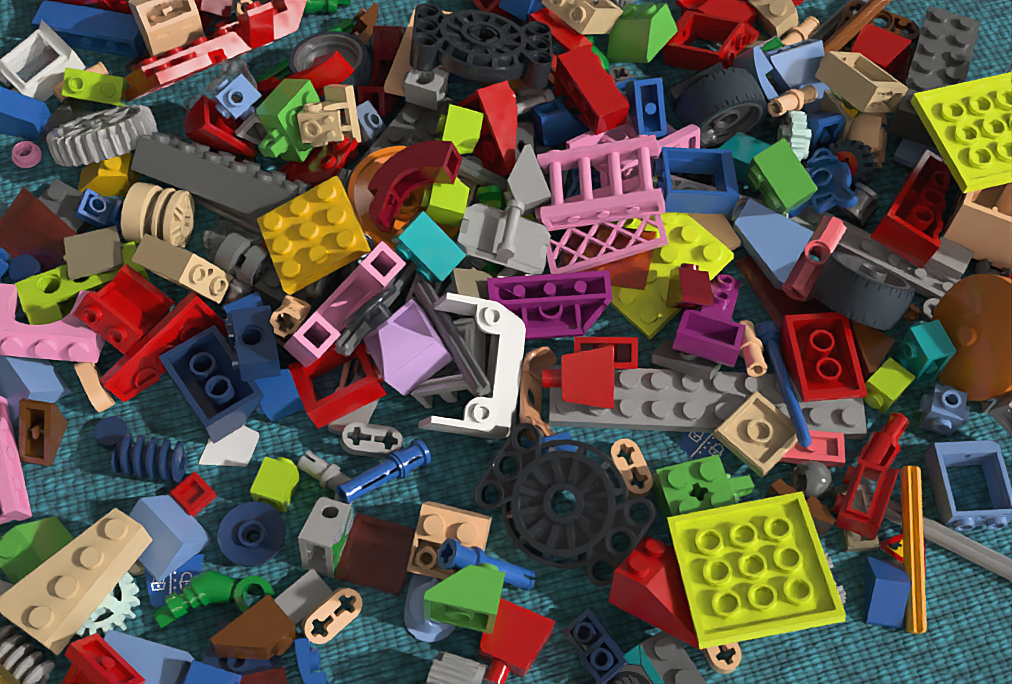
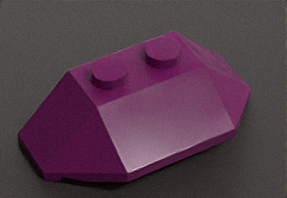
M609 270L487 278L489 300L500 303L524 322L526 328L525 340L584 336L613 299Z

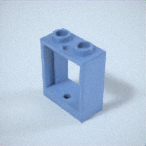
M982 440L934 443L924 455L940 524L948 528H954L955 531H968L975 528V526H987V529L990 530L1008 526V523L1012 520V488L999 441ZM982 465L994 510L957 512L945 467Z

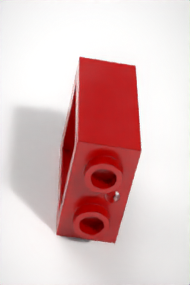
M547 7L529 15L528 23L539 21L547 24L551 28L552 38L567 52L585 45L592 49L593 43ZM554 54L548 83L553 87L557 57Z
M686 10L676 23L678 31L662 48L664 62L666 65L700 71L711 64L721 62L724 69H727L733 65V59L736 58L741 49H744L747 44L748 35L745 33L744 21ZM696 37L723 43L718 52L690 46Z
M361 341L353 352L346 357L336 353V346L333 343L309 367L306 368L299 361L288 366L305 411L318 429L387 395L382 385V382L385 380L377 365H373L371 360L373 357L365 342L362 343ZM359 357L367 376L320 400L312 379Z

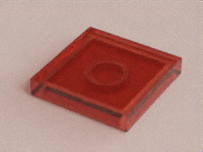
M357 513L336 569L335 578L400 596L408 574L407 567L416 529Z

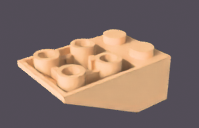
M194 0L128 1L151 57L156 56L157 58L173 48L189 45L190 42L204 37L199 12Z

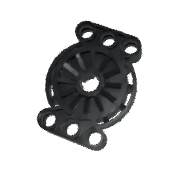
M422 3L416 6L409 64L413 69L427 72L440 65L455 75L477 82L493 83L519 78L530 88L542 89L547 86L553 61L551 28L547 24L531 21L520 27L503 16L486 11L463 10L444 14L437 6Z
M530 423L516 425L474 490L475 501L481 508L490 510L502 508V518L507 533L515 545L529 558L542 565L560 569L578 568L586 565L588 579L597 586H607L613 582L614 571L641 543L656 518L655 505L649 499L635 497L629 500V492L623 474L614 461L601 450L585 442L570 439L545 442L543 431ZM532 430L535 433V442L532 446L524 448L521 444V436L525 431ZM571 445L577 446L578 449L576 452L559 451L558 446ZM549 448V453L545 454V450ZM587 449L596 453L605 462L600 465L595 460L587 457ZM508 458H514L517 462V470L511 476H507L503 471V464ZM610 468L617 476L621 488L616 489L613 479L608 474ZM494 485L499 491V498L495 503L490 504L485 498V492L488 487ZM570 491L576 499L575 510L569 516H559L555 509V499L553 497L560 492ZM618 496H622L623 503H618ZM637 503H644L649 509V517L642 523L636 522L631 515V510ZM512 518L514 519V522H515V525H516L518 531H519L520 534L522 535L521 537L518 536V534L516 533V531H515V529H514V526H513V523H512V520H511ZM623 531L631 539L630 547L626 551L617 550L613 544V538L617 532ZM529 543L535 549L543 552V557L534 553L526 544ZM586 552V559L582 560L581 554ZM554 556H570L572 562L561 563L552 561ZM600 560L608 562L612 567L611 577L607 580L600 579L595 573V566Z

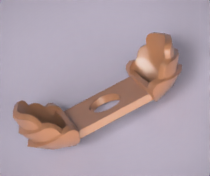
M542 346L528 352L522 361L519 421L520 424L530 423L539 427L543 431L544 436L549 437L556 435V433H553L550 426L542 421V370L550 369V365L556 363L557 358L549 347ZM528 389L533 393L534 405L531 404L528 398ZM532 430L524 432V435L530 442L535 440V433Z

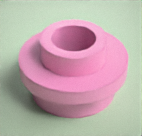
M21 141L12 150V160L21 168L33 167L42 158L40 148L30 141Z

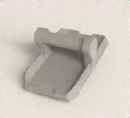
M509 200L505 211L477 203L466 208L456 245L467 256H475L517 269L527 275H541L545 268L546 254L551 236L546 226L542 223L521 217L525 205L519 200Z

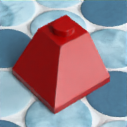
M202 95L184 118V132L191 141L209 145L213 149L252 156L255 153L254 142L241 138L235 133L244 122L239 116L235 121L231 117L226 120L214 107L217 103Z

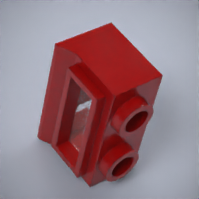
M860 458L856 468L849 465L843 481L844 485L849 486L846 495L838 494L833 508V512L839 514L835 526L875 540L899 469L886 468Z

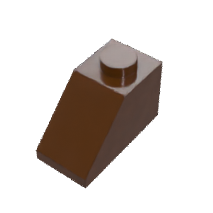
M268 594L210 638L212 652L216 657L268 660L275 654L278 656L282 655L293 645L296 638L295 624Z

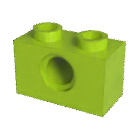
M65 67L62 96L125 106L126 98L124 91L128 88V82L123 77Z

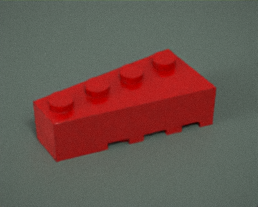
M926 149L908 173L870 236L920 269L940 248L941 240L938 238L943 228L941 217L942 212L946 208L944 197L949 187L951 173L943 158Z

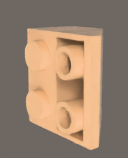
M431 501L423 503L407 571L441 580L452 576L459 570H444L438 565V552L442 543L448 538L458 540L460 545L469 548L477 546L485 551L492 516Z

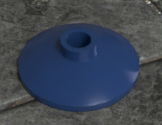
M257 501L242 503L231 509L222 519L217 535L218 545L224 556L232 563L243 567L259 566L270 561L281 550L286 537V527L281 514L271 505ZM252 534L260 535L256 542L248 541Z

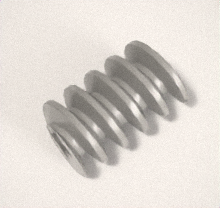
M7 625L0 629V681L3 684H46L54 668V663L51 660L43 662L45 655L41 651L33 653L35 650L34 644L32 642L25 643L26 637L22 633L16 634V628L13 625Z

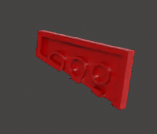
M192 291L99 380L123 402H126L159 381V376L166 372L159 356L213 325L217 327L222 336L227 338L228 332L224 321Z

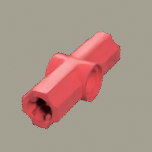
M824 216L782 286L786 296L795 301L806 300L817 281L823 265L830 254L834 252L847 229L842 220L834 216ZM809 255L816 256L819 261H813Z

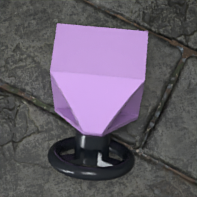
M390 284L344 319L343 325L346 328H350L361 319L365 320L372 330L366 334L363 340L383 379L403 396H406L451 362L453 357L427 313L412 299L393 314L384 305L383 302L397 290L394 284Z

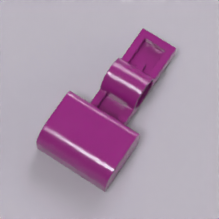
M717 274L710 281L714 299L713 306L701 309V311L685 307L672 349L734 367L746 325L731 321L741 281L729 275Z

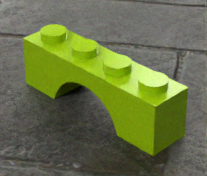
M449 104L446 114H440L436 131L441 133L440 138H435V140L452 141L460 155L472 153L480 136L484 113ZM457 177L454 185L430 183L429 189H424L420 206L425 207V213L434 222L458 228L465 215L470 188L464 185Z

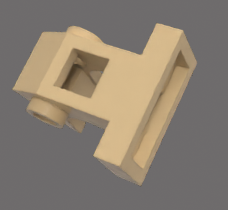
M330 84L324 86L326 101L304 104V109L297 114L302 143H310L312 147L324 146L331 141H343V134H346L349 139L356 137L358 143L362 142L353 85ZM344 108L346 123L341 122L339 109Z

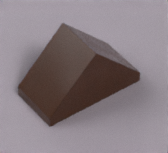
M850 319L849 325L864 383L866 384L867 380L878 369L895 340L873 327Z
M25 398L19 400L20 461L46 466L53 464L68 425L67 420L54 403Z

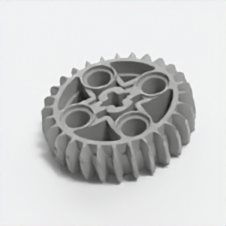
M134 104L132 106H117L112 109L107 108L103 111L77 117L73 121H67L66 124L59 125L58 128H54L49 132L46 140L55 163L61 166L66 165L70 167L74 165L77 167L81 164L98 163L102 160H109L116 156L119 157V155L124 153H130V151L136 149L139 135L152 136V132H158L149 107Z

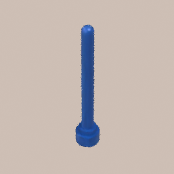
M772 321L763 322L755 328L756 336L761 340L763 348L767 350L798 442L802 447H808L811 445L812 439L778 346L781 337L779 327Z

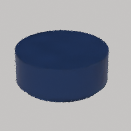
M26 254L16 257L9 267V275L15 282L42 273L41 263L34 257Z
M109 416L100 420L94 429L95 439L101 447L107 450H114L116 445L123 441L127 433L130 434L124 420L117 416Z

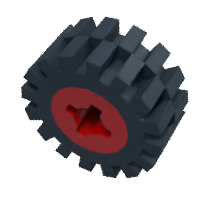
M847 139L839 140L837 144L832 143L828 146L832 154L840 162H846L852 174L850 186L852 191H854V186L857 182L864 185H869L872 182L869 178L875 177L876 172H873V167H877L878 162H873L876 155L870 152L872 148L869 145H864V142Z

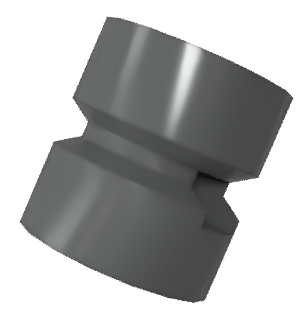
M234 232L227 236L220 245L214 263L216 267L230 275L236 274L237 279L254 288V285L270 268L273 261L268 250L259 245L252 246L250 240Z

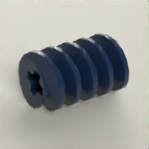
M127 433L123 441L119 442L114 448L111 468L114 473L136 474L138 477H146L148 475L150 479L161 477L163 481L174 479L176 483H180L183 481L187 469V454L181 441L176 443L173 450L171 449V441L168 439L163 441L160 448L158 438L152 437L147 446L146 437L140 435L134 444L133 434Z

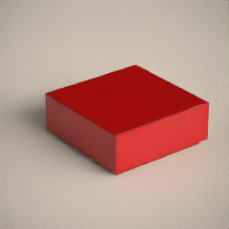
M195 471L168 492L192 517L217 497L215 491Z

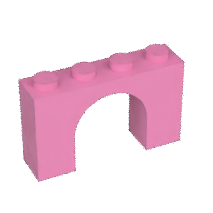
M381 241L283 347L306 368L309 367L341 335L340 332L345 328L343 325L344 319L383 289L406 263Z
M0 283V355L97 363L105 339L73 315L84 296L93 291L80 290L72 311L65 318L45 325H28L15 321L20 310L17 286Z

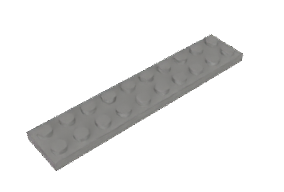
M551 364L550 369H562V365ZM614 369V409L562 401V388H549V426L713 433L755 390L788 418L790 416L775 374L751 377L748 373L716 372L710 381H705L668 369ZM789 375L808 430L844 433V439L864 440L867 435L863 398L802 402Z

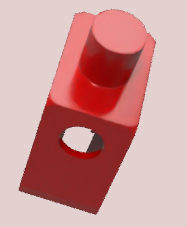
M708 0L697 8L696 12L744 21L745 33L748 35V45H752L759 37L760 33L753 28L757 12L747 0Z
M868 23L861 29L851 52L862 54L885 72L892 75L907 61L912 41Z
M604 347L562 355V369L542 370L543 388H562V401L614 409V347Z
M500 598L493 634L483 632L479 647V658L490 663L483 680L488 684H505L509 672L524 677L550 638L555 621Z

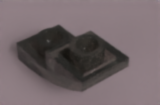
M73 97L66 100L47 121L40 135L41 141L47 142L46 137L49 132L54 128H58L59 125L66 124L67 121H73L77 117H83L96 112L94 101Z

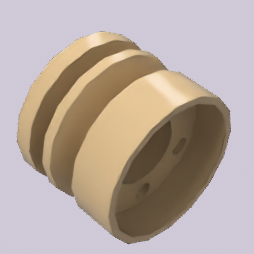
M143 182L135 183L129 189L122 208L121 229L125 241H134L136 245H139L146 233L184 249L188 244L194 225L195 204L192 194L185 190L177 191L174 188L163 190L158 185Z

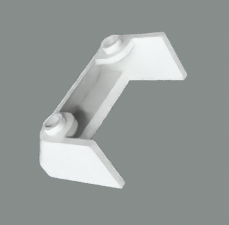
M446 293L434 303L433 309L474 316L478 328L484 333L491 334L487 379L490 382L491 391L489 394H485L484 397H476L466 404L463 420L430 416L419 421L418 428L495 440L506 438L516 425L526 333L524 322L498 302Z

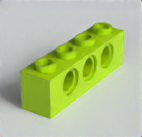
M135 242L123 244L122 256L124 266L128 264L151 283L146 268L131 261L137 250ZM60 265L53 270L29 276L22 281L16 282L15 285L17 286V293L26 316V311L56 300L65 315H68L73 309L80 290L98 292L113 281L120 269L70 280L67 265Z

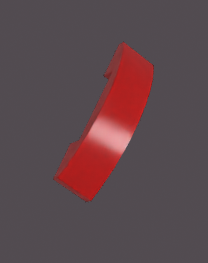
M337 50L315 58L310 68L279 81L272 76L254 84L253 87L265 100L284 79H309L319 97L325 94L324 86L340 84L353 74L354 69Z

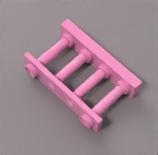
M629 112L626 124L595 135L590 130L567 141L566 150L636 137L637 135ZM666 123L667 136L657 141L659 153L662 147L700 149V128L695 124H691L677 131ZM659 155L650 156L651 176H653L654 159H658ZM638 158L620 161L622 181L639 176ZM608 163L592 166L600 172L601 188L610 185Z
M638 135L632 139L561 151L550 150L544 154H538L537 161L543 174H550L551 204L546 207H540L541 220L547 230L553 231L666 213L661 188L653 189L650 156L660 155L656 136ZM638 158L641 190L623 194L620 161ZM608 163L611 195L594 199L590 166ZM579 168L581 199L578 202L563 203L561 171Z

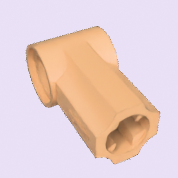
M285 295L281 306L273 312L270 319L274 333L282 337L288 334L294 335L305 323L311 305L296 297Z

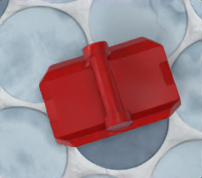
M343 134V141H333L327 145L315 147L303 162L289 161L279 172L286 175V180L292 182L301 180L312 184V189L337 176L341 168L346 169L348 167L350 159L347 156L357 147L356 137L349 139L346 134Z

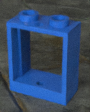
M662 147L659 158L654 159L653 176L658 178L656 189L661 188L666 212L732 215L739 198L732 150ZM670 173L714 174L716 191L672 189Z

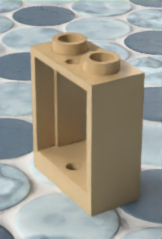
M594 0L541 1L543 5L580 34H610L623 12L622 9L610 0H598V4H595Z
M828 51L821 59L819 68L814 75L862 113H894L908 90V87L860 53Z
M146 233L131 259L134 263L162 278L219 304L229 287V282L233 279L232 275L194 253Z

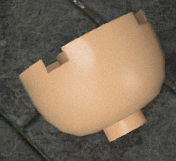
M863 113L856 116L850 124L846 140L864 142V145H869L872 148L870 152L876 155L873 162H878L877 167L873 168H882L881 162L885 161L887 132L882 129L881 124H887L886 113Z

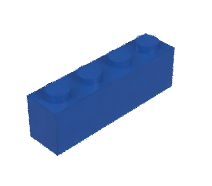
M43 0L31 22L34 30L37 31L42 19L72 48L130 58L139 57L146 48L134 15Z

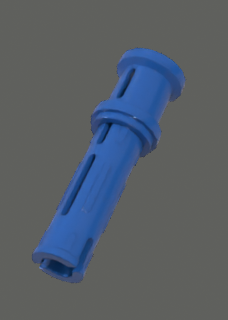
M414 439L408 447L400 451L394 450L390 452L382 463L336 486L338 498L342 503L350 504L352 501L375 490L393 478L404 479L409 475V471L420 465L424 467L430 464V452L422 440Z
M448 538L439 549L437 561L441 569H456L460 571L469 564L477 566L479 563H488L497 566L499 571L506 572L503 582L505 584L518 587L524 591L530 590L534 584V580L525 578V576L535 577L532 569H526L487 556L480 547L472 546L469 548L460 545L456 539Z

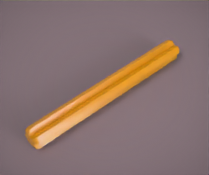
M904 466L901 469L904 570L911 582L905 608V623L908 633L923 634L927 630L921 469L917 466Z

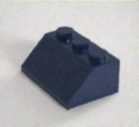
M215 325L159 356L167 375L213 444L241 428L264 397L254 380L242 382L240 369L233 370L230 353L233 350Z

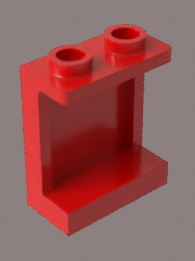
M126 264L120 268L113 281L95 294L93 292L87 293L73 315L125 355L171 311L175 302Z
M98 633L70 643L64 654L72 662V665L61 684H144L146 681Z

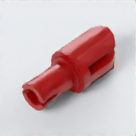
M892 412L881 431L873 432L870 435L857 460L860 458L890 468L900 451L898 441L909 425L908 419L901 413Z

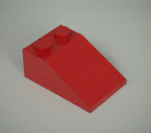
M503 81L475 91L456 106L484 113L480 136L473 151L475 156L482 161L484 168L505 177L511 174L515 166L518 107L514 91L510 88L508 81Z
M837 312L785 315L779 328L781 333L779 345L785 366L802 402L866 398L867 391L848 318Z
M647 536L614 571L609 603L699 649L674 548L660 540Z

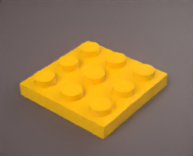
M337 176L257 218L282 288L288 295L299 291L371 252L342 182Z

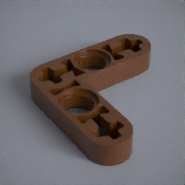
M860 0L849 2L845 7L835 32L852 17L854 10L859 11L866 2ZM884 9L869 22V24L875 26V19H883L887 23V27L882 29L891 32L892 26L896 25L892 33L911 40V45L919 34V27L916 22ZM903 30L908 31L907 37L902 35ZM860 31L841 48L843 49L842 52H851Z

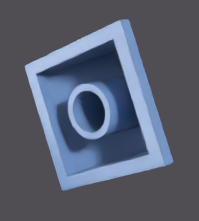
M0 355V396L7 399L14 427L19 425V400L22 398L54 403L71 392L48 359Z
M171 495L140 498L128 515L141 524L153 540L137 560L158 583L213 542V537Z

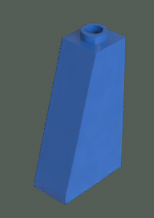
M0 87V134L44 141L54 122L46 103Z

